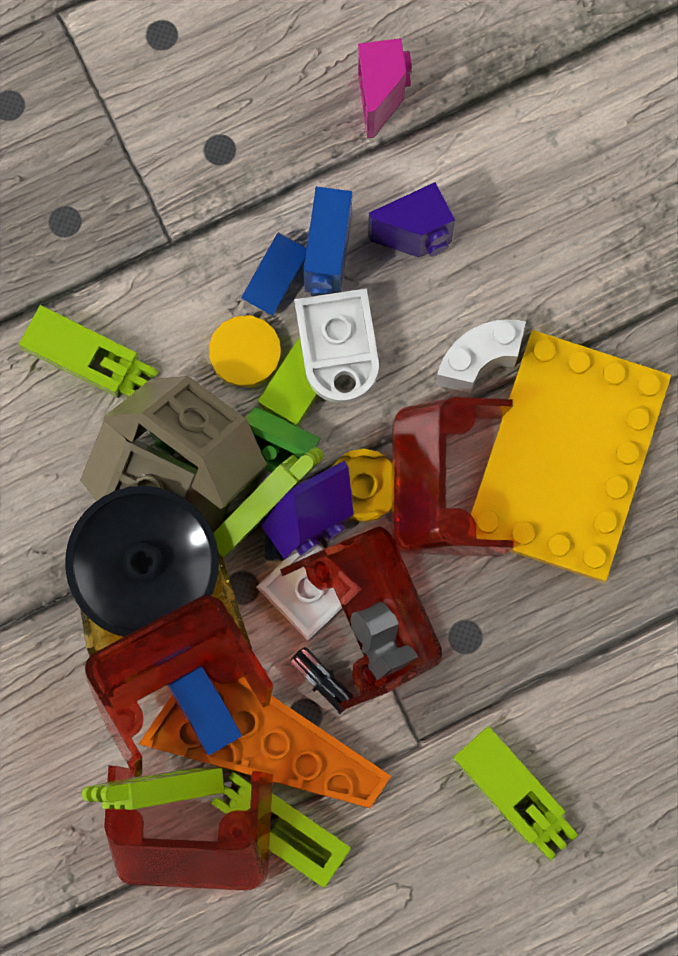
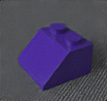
M436 182L369 212L368 236L373 243L418 258L426 254L432 257L449 248L448 244L452 242L455 219Z
M343 461L290 489L260 522V525L285 560L296 553L303 557L320 545L318 541L325 538L327 542H330L346 530L344 523L354 514L348 465Z

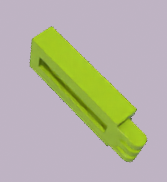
M42 305L38 307L18 344L23 351L117 398L120 394L128 398L135 392L133 390L135 386L140 388L148 382L140 377L142 373L151 378H156L159 372L155 368L139 361L137 352ZM96 353L104 357L100 365L102 368L113 372L111 378L89 367L92 360H95Z
M300 337L257 401L258 407L297 427L301 425L319 397L309 385L306 377Z
M314 447L299 459L294 454L290 456L213 533L218 553L223 558L234 550L260 524L290 489L296 487L323 459V451L318 447Z
M489 726L452 758L528 845L534 843L550 862L556 855L546 845L549 841H552L561 851L567 847L566 843L558 835L560 831L563 830L565 835L572 841L579 836L562 817L565 813L564 809ZM526 795L544 813L542 815L533 804L525 810L534 819L535 823L533 825L515 807Z
M188 768L110 781L84 787L82 798L86 802H102L103 809H139L224 793L222 768Z
M232 771L228 778L234 784L239 785L240 788L235 792L224 784V794L232 800L227 805L222 799L214 797L211 804L232 818L231 824L325 888L351 847L256 782L253 786ZM259 803L280 817L271 832L250 818L251 814L263 822L268 818L269 814L257 806Z

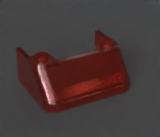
M453 397L406 406L397 413L392 423L391 536L398 550L407 554L501 557L514 548V540L476 539V523L472 515L460 508H446V435H462L467 433L473 427L476 419L500 420L513 407V399Z
M375 527L280 569L282 576L305 568L308 580L316 588L322 591L334 588L350 626L352 613L365 610L377 602L384 603L392 614L395 615L399 623L395 639L397 647L401 648L409 645L418 655V658L405 668L376 680L374 674L368 668L369 659L363 653L364 656L354 662L352 678L359 689V693L339 703L342 710L386 694L440 664L442 660L441 644L392 535L385 528ZM356 638L362 651L363 644Z
M199 597L96 651L86 661V680L102 719L135 778L142 775V755L132 737L140 732L144 723L143 711L137 701L193 669L203 666L208 676L219 684H230L245 677L262 707L270 705L273 683L227 608L216 597Z
M108 765L107 782L133 778V769ZM252 771L250 811L235 810L227 813L219 823L218 841L143 838L144 820L137 809H105L104 828L118 877L129 885L244 891L259 888L264 884L268 875L273 774Z

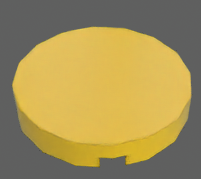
M251 315L235 316L224 321L214 331L209 343L210 363L216 375L226 384L235 387L254 388L267 382L277 371L281 359V343L274 328L263 319Z
M364 448L349 451L342 455L333 466L345 461L349 467L354 514L348 520L367 523L377 521L388 514L397 502L400 489L398 472L394 465L378 451Z

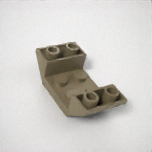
M189 376L150 379L104 416L103 421L133 443L149 430L196 465L198 471L192 488L220 509L225 507L267 466L247 419Z
M104 421L80 479L96 501L111 492L134 486H152L171 491L195 506L204 516L213 533L221 526L230 504L229 502L220 509L192 488L197 469L137 439L133 443Z

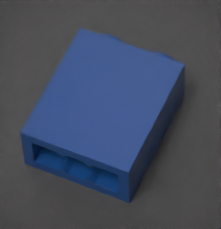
M318 186L315 188L303 269L305 292L311 293L312 297L341 292L352 220V191Z

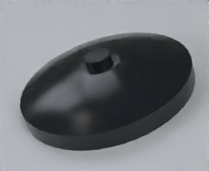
M134 486L119 489L103 496L82 514L69 537L65 555V570L73 598L84 614L96 625L121 637L153 639L171 634L183 628L204 609L217 582L219 555L217 543L208 522L189 501L162 488Z

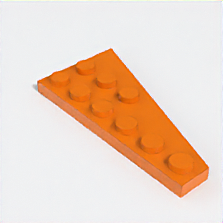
M205 650L201 651L188 672L199 666L203 667L242 736L213 754H206L192 726L182 714L173 695H171L139 742V745L366 808L372 807L391 778V775Z

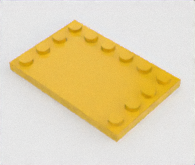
M532 330L464 537L605 583L671 375Z

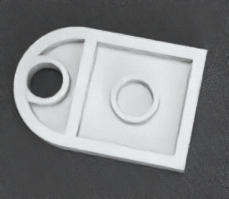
M367 288L294 299L306 377L313 391L321 398L338 404L351 403L363 398L375 385L379 372V359ZM341 375H349L355 380L356 385L352 391L342 393L335 388V380Z

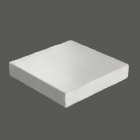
M320 546L303 557L296 553L287 558L256 587L307 642L362 590Z

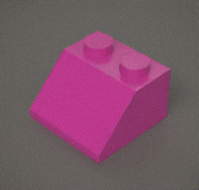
M401 38L358 44V79L367 138H374L404 101L405 87L411 86L410 51H403Z

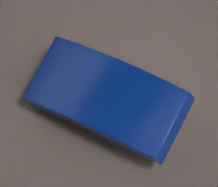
M278 232L241 299L273 316L305 259L306 247Z
M202 666L193 669L168 684L182 714L189 721L206 754L211 755L242 736Z

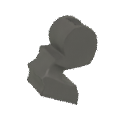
M382 602L372 604L371 607L354 612L351 615L352 630L356 638L363 644L362 652L367 655L369 659L368 668L374 674L376 680L405 668L418 658L416 652L409 645L401 648L397 647L395 639L399 623L395 615Z

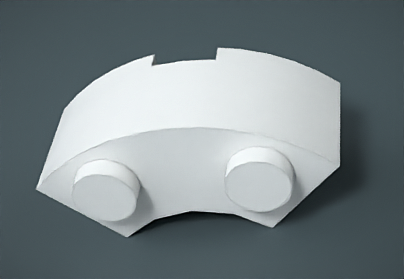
M496 320L479 325L463 334L445 354L437 373L435 385L471 393L476 381L487 371L498 367H514L519 354L526 321Z

